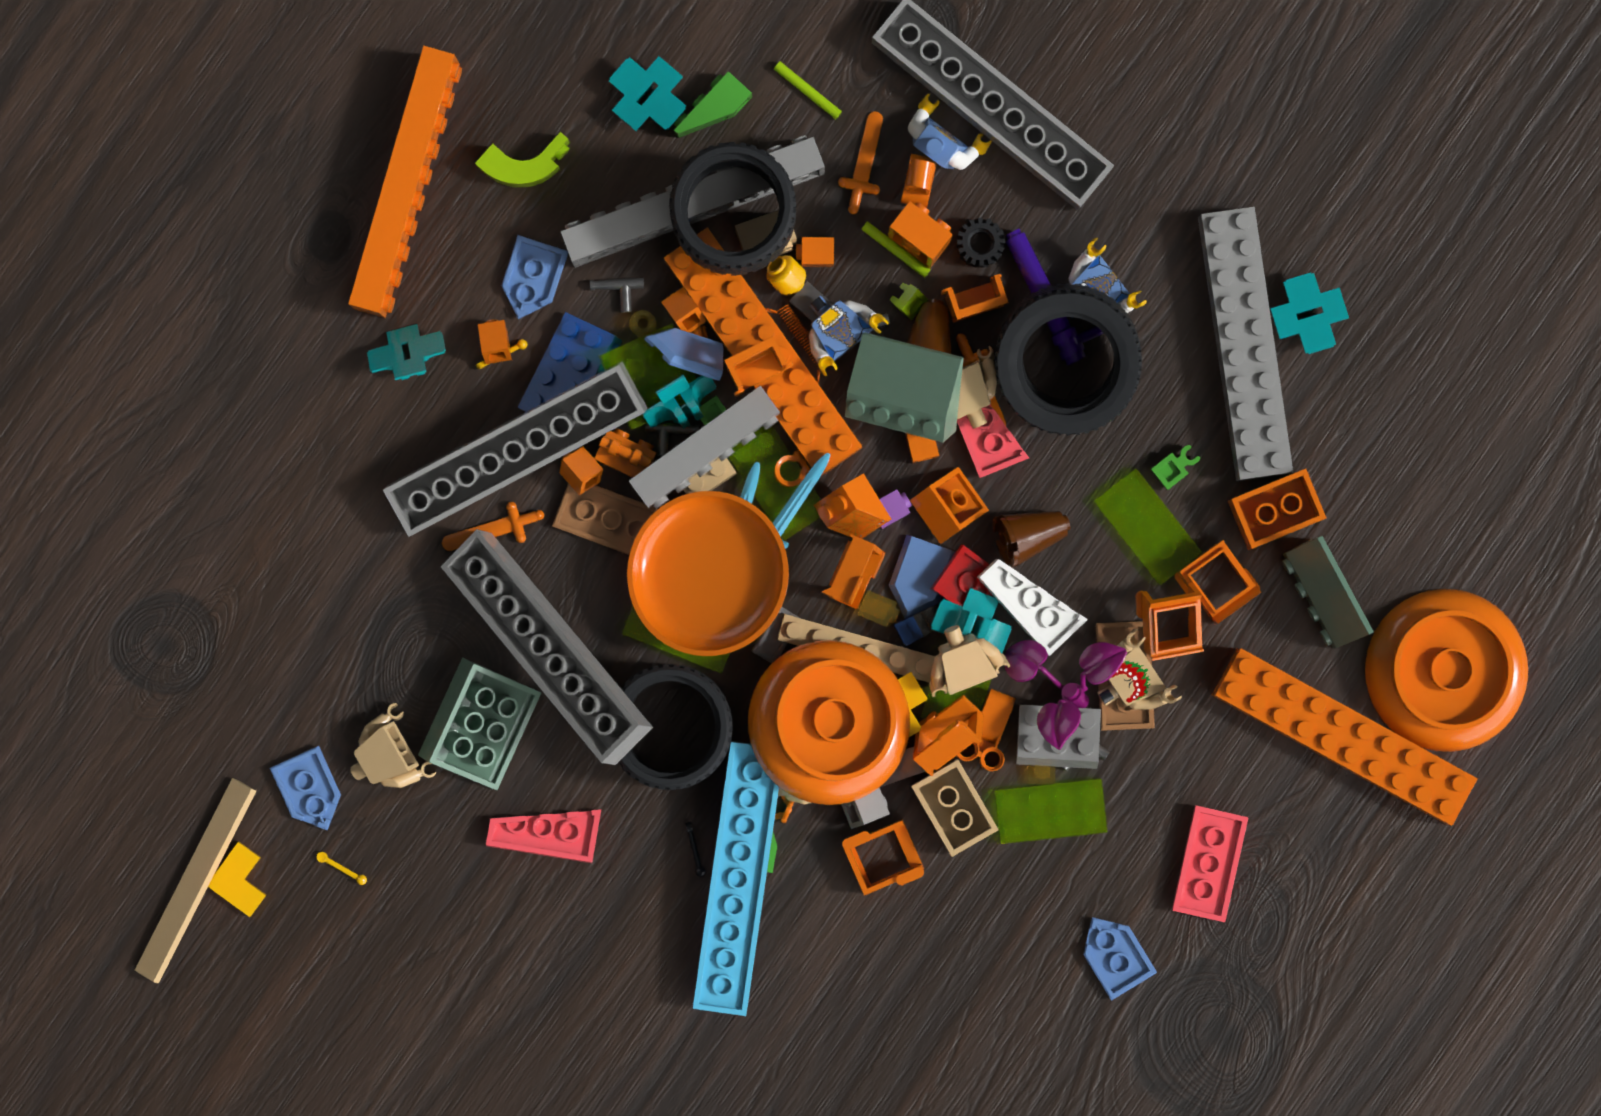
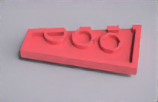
M991 405L981 408L987 420V423L973 429L967 415L957 419L958 427L979 478L1029 459L1026 452L1021 448Z
M601 810L490 819L486 846L592 863Z

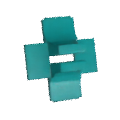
M660 56L657 57L646 71L629 57L609 78V82L624 95L612 111L635 131L640 128L648 117L653 119L664 130L669 129L686 107L683 102L671 93L683 76ZM655 82L658 85V87L648 97V99L642 105H640L639 102L651 90Z
M1311 272L1285 280L1286 282H1283L1289 303L1270 309L1279 339L1299 334L1305 354H1312L1334 347L1336 341L1330 324L1349 318L1340 287L1320 293L1315 274H1311ZM1322 307L1323 313L1301 320L1297 319L1299 314Z
M418 324L386 332L389 345L368 350L367 356L370 372L393 370L395 380H404L413 375L425 374V362L431 357L444 354L446 349L441 331L420 336ZM408 344L411 359L407 360L402 345Z
M682 375L656 391L661 401L647 409L643 416L652 428L667 420H673L674 423L680 424L685 429L690 426L688 418L692 415L696 420L704 417L699 408L701 407L700 403L717 386L713 379L705 376H700L691 383H688L685 376ZM678 394L681 395L685 402L681 407L674 398Z
M969 588L963 606L942 599L931 624V629L945 634V629L958 625L962 635L966 636L971 633L976 618L979 616L972 634L977 639L984 638L997 647L1001 653H1003L1012 630L1010 625L992 618L999 601L972 588Z

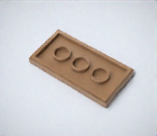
M568 483L552 527L630 555L633 542L639 530L658 508H648L642 502L596 485L579 496Z
M1143 621L1096 623V643L1105 642L1118 645L1135 628L1138 630L1133 637L1136 640H1141L1143 638ZM1143 642L1139 647L1152 665L1151 658L1144 650ZM1105 681L1098 684V690L1100 691L1108 686L1109 682ZM1099 697L1101 731L1155 728L1154 709L1134 710L1130 706H1124L1119 698L1105 706Z

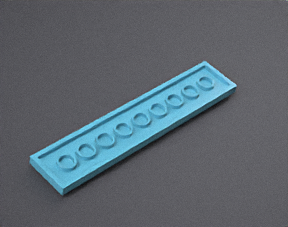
M731 741L693 1002V1009L746 1016L779 791V786L769 778L760 766L750 743Z

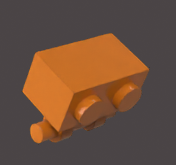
M615 428L614 432L609 431L603 436L594 459L633 478L653 464L657 453L652 451L653 445L641 439L637 444L628 439L630 434Z

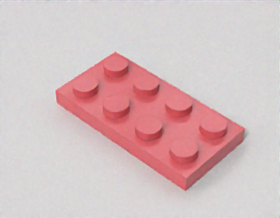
M1197 805L1194 806L1172 911L1220 922L1226 921L1248 817Z

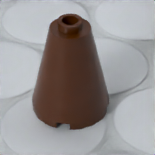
M929 299L928 302L921 305L906 343L952 354L948 307L944 305L943 301Z
M1060 511L999 515L993 519V533H999V540L995 541L1004 563L1011 565V568L1020 565L1067 537L1068 530L1071 528L1068 517Z

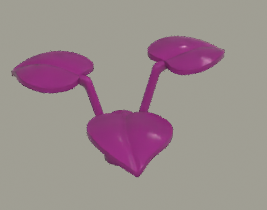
M1032 640L1015 643L1006 651L1004 655L1010 667L1008 668L1005 665V670L1010 678L1017 682L1031 680L1037 674V671L1040 670L1062 691L1063 700H1059L1058 704H1045L1037 716V726L1041 735L1050 745L1061 750L1066 740L1079 726L1081 712L1078 708H1086L1088 706L1089 697L1085 693L1088 687L1086 686L1085 678L1087 677V680L1093 685L1104 683L1120 668L1127 655V650L1105 642H1098L1088 646L1079 659V664L1084 670L1080 674L1081 685L1077 683L1062 685L1042 666L1048 657L1045 647L1039 642Z

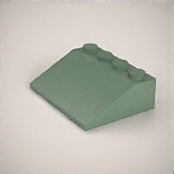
M864 332L847 390L845 417L944 443L956 432L964 357Z
M1323 536L1312 538L1283 553L1285 558L1282 560L1283 566L1289 575L1293 573L1298 582L1295 584V588L1301 598L1306 597L1310 605L1307 610L1314 622L1319 621L1323 629L1320 634L1327 646L1331 644L1332 648H1338L1373 633L1367 618Z
M462 657L418 756L429 763L498 790L541 692Z

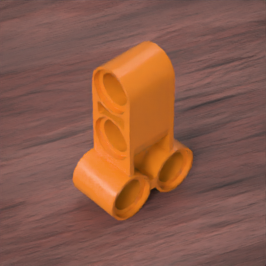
M911 153L901 203L908 204L911 201L915 205L919 202L927 208L937 164L931 158Z
M992 688L990 689L981 710L984 714L982 743L972 742L974 753L970 757H964L959 753L956 755L958 759L967 762L979 757V763L986 771H997L1003 766L1004 754L997 746L1016 698ZM988 752H995L999 757V762L995 767H989L985 763L984 758Z

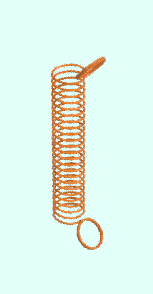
M765 308L766 311L770 313L777 314L778 312L772 309ZM800 319L796 320L797 322L793 326L797 325L798 323L801 324L802 322H799ZM808 331L805 332L806 334H805L802 338H804V337H806L807 335H809V334H808ZM820 369L817 370V383H819Z

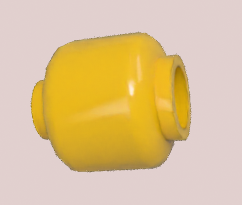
M784 255L778 256L776 260L768 264L766 276L768 282L780 294L790 295L799 292L803 288L806 271L792 256Z

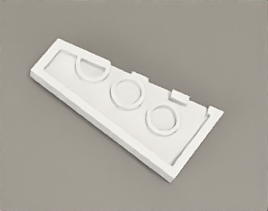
M995 559L977 576L1032 640L1039 642L1045 647L1048 656L1088 620L999 559Z

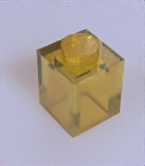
M867 590L857 616L888 627L889 623H895L900 609L895 608L897 605L896 601Z

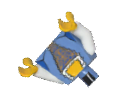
M927 94L919 103V109L908 125V131L913 137V145L941 167L963 170L979 155H984L992 141L990 140L987 143L981 141L983 134L980 133L977 135L972 146H966L929 118V115L939 105V100L932 104L928 100L930 94Z
M1094 238L1088 244L1087 249L1074 262L1069 276L1070 284L1086 285L1106 293L1107 296L1112 297L1114 301L1119 303L1126 313H1129L1134 308L1144 306L1147 302L1146 300L1141 303L1136 301V295L1142 291L1139 290L1131 294L1127 291L1100 256L1105 251L1106 245L1101 250L1096 249L1094 242L1098 238Z
M822 296L815 299L809 307L818 318L811 323L812 329L809 332L811 353L816 359L822 374L827 376L825 369L828 366H833L837 370L835 361L861 340L864 332L870 333L873 328L880 334L881 331L877 328L878 324L885 322L888 325L889 322L881 314H877L866 305L850 300L842 302L839 300L830 307Z

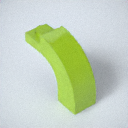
M560 132L540 155L525 161L508 157L492 144L475 164L484 174L500 184L510 187H531L547 181L560 170L554 160L556 158L561 160L570 149L568 147L570 141Z

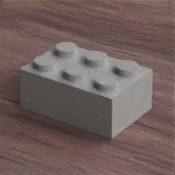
M1020 705L1016 764L1097 769L1099 762L1101 709L1078 708L1081 712L1079 726L1066 740L1061 750H1058L1044 739L1038 729L1037 716L1043 706Z

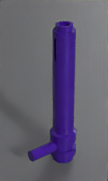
M1017 229L1007 234L1006 244L1030 292L1035 293L1039 289L1050 286L1051 284L1025 233H1021L1020 229ZM1067 317L1056 318L1046 322L1052 334L1051 340L1055 347L1058 346L1060 350L1059 356L1062 361L1065 360L1067 366L1086 357L1084 352L1086 348L1083 343L1104 334L1097 326L1078 334L1076 328L1071 326Z

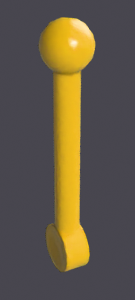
M524 339L519 340L516 345L510 347L511 353L518 349H526L527 341ZM485 361L476 364V367L480 370L489 364L485 365Z
M325 852L317 854L319 862L330 864L356 879L359 885L366 883L367 878L365 875H358L328 858Z

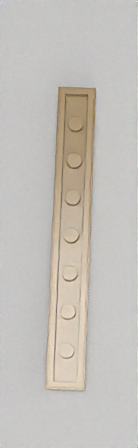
M232 778L135 968L136 972L152 982H160L256 793V790L237 779Z

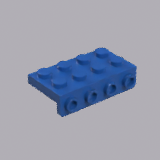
M565 312L518 408L527 412L610 368L613 360L617 359L621 353L622 340L601 328Z

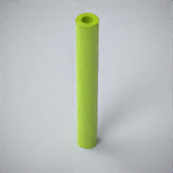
M781 61L775 66L774 70L835 120L842 113L839 108Z
M867 221L862 227V231L925 278L929 274L930 268Z

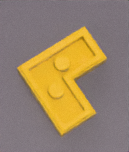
M238 842L216 871L208 887L248 917H251L266 897L264 892L246 880V877L261 857L241 842Z

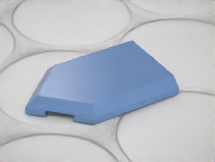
M520 235L517 236L501 286L518 319L553 302L568 251Z
M670 328L645 337V341L651 347L656 346L663 353L662 358L669 365L720 381L723 372V343L677 328Z
M906 535L889 583V587L905 619L940 602L941 596L930 588L951 560L955 551Z
M317 746L271 767L270 770L291 817L328 830L341 793L320 747Z
M1092 917L1083 955L1112 1001L1153 976L1157 971L1129 926Z

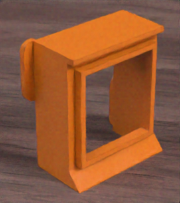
M994 275L991 277L990 283L954 294L952 287L941 290V295L946 294L945 299L953 323L1004 307V304L1009 303L1001 281L1002 275Z
M774 336L724 360L728 367L727 370L738 390L734 393L735 397L745 393L744 390L793 366L792 361L786 362Z
M850 534L852 541L847 542L829 583L831 588L822 591V593L831 599L857 609L870 579L876 577L886 552L882 551L875 544Z
M1224 540L1215 544L1175 574V580L1185 594L1188 593L1187 583H1193L1202 593L1200 599L1201 606L1214 624H1219L1261 593L1258 583L1250 572L1241 566ZM1223 553L1247 588L1218 609H1215L1191 575Z
M1187 583V594L1153 600L1147 591H1138L1136 593V615L1143 619L1144 650L1152 661L1204 652L1202 648L1200 601L1202 593L1193 583ZM1188 607L1189 637L1158 642L1157 612Z
M964 695L960 696L940 713L932 712L919 722L921 729L915 734L913 760L930 776H933L934 769L937 771L970 746L972 742L982 743L984 714Z
M903 819L872 833L863 831L842 842V846L864 896L895 882L898 885H905L924 875L923 864ZM894 830L910 867L871 884L855 847Z

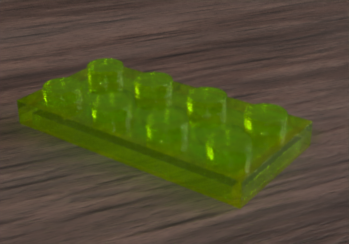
M773 426L766 430L762 427L754 432L756 437L743 446L740 442L733 447L734 453L729 458L744 481H746L754 463H760L759 480L754 496L773 523L799 485L785 487L774 476L776 462L781 457L791 455ZM787 461L781 465L780 474L784 480L795 481L799 477L801 468L797 462ZM814 488L781 537L784 541L820 518L814 504L819 502L821 498Z
M1102 779L994 790L1000 844L1108 832Z

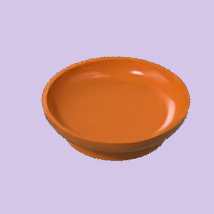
M719 491L688 493L667 502L655 511L639 530L633 542L627 568L629 595L634 609L645 627L665 645L680 652L697 656L727 654L747 646L762 635L777 617L783 605L789 579L787 553L773 523L759 508L741 497Z
M1436 589L1416 594L1404 600L1384 617L1376 628L1367 650L1365 676L1372 704L1381 719L1393 732L1421 748L1452 752L1478 746L1496 736L1508 725L1518 711L1526 691L1528 661L1523 641L1516 627L1496 605L1485 598L1467 591Z
M822 640L809 642L787 651L766 669L759 679L750 701L748 732L753 752L760 766L781 789L796 798L811 803L824 805L844 804L871 794L882 786L895 772L908 744L910 712L900 682L882 660L854 644Z

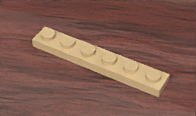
M787 614L783 616L777 637L779 641L797 646L822 640L851 643L877 656L893 673L905 676L912 672L915 679L928 683L931 681L930 674L935 656Z

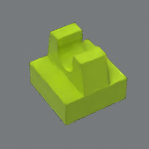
M902 283L900 288L904 293L899 299L892 296L890 301L904 316L913 320L919 312L921 305L927 302L928 299L912 284Z

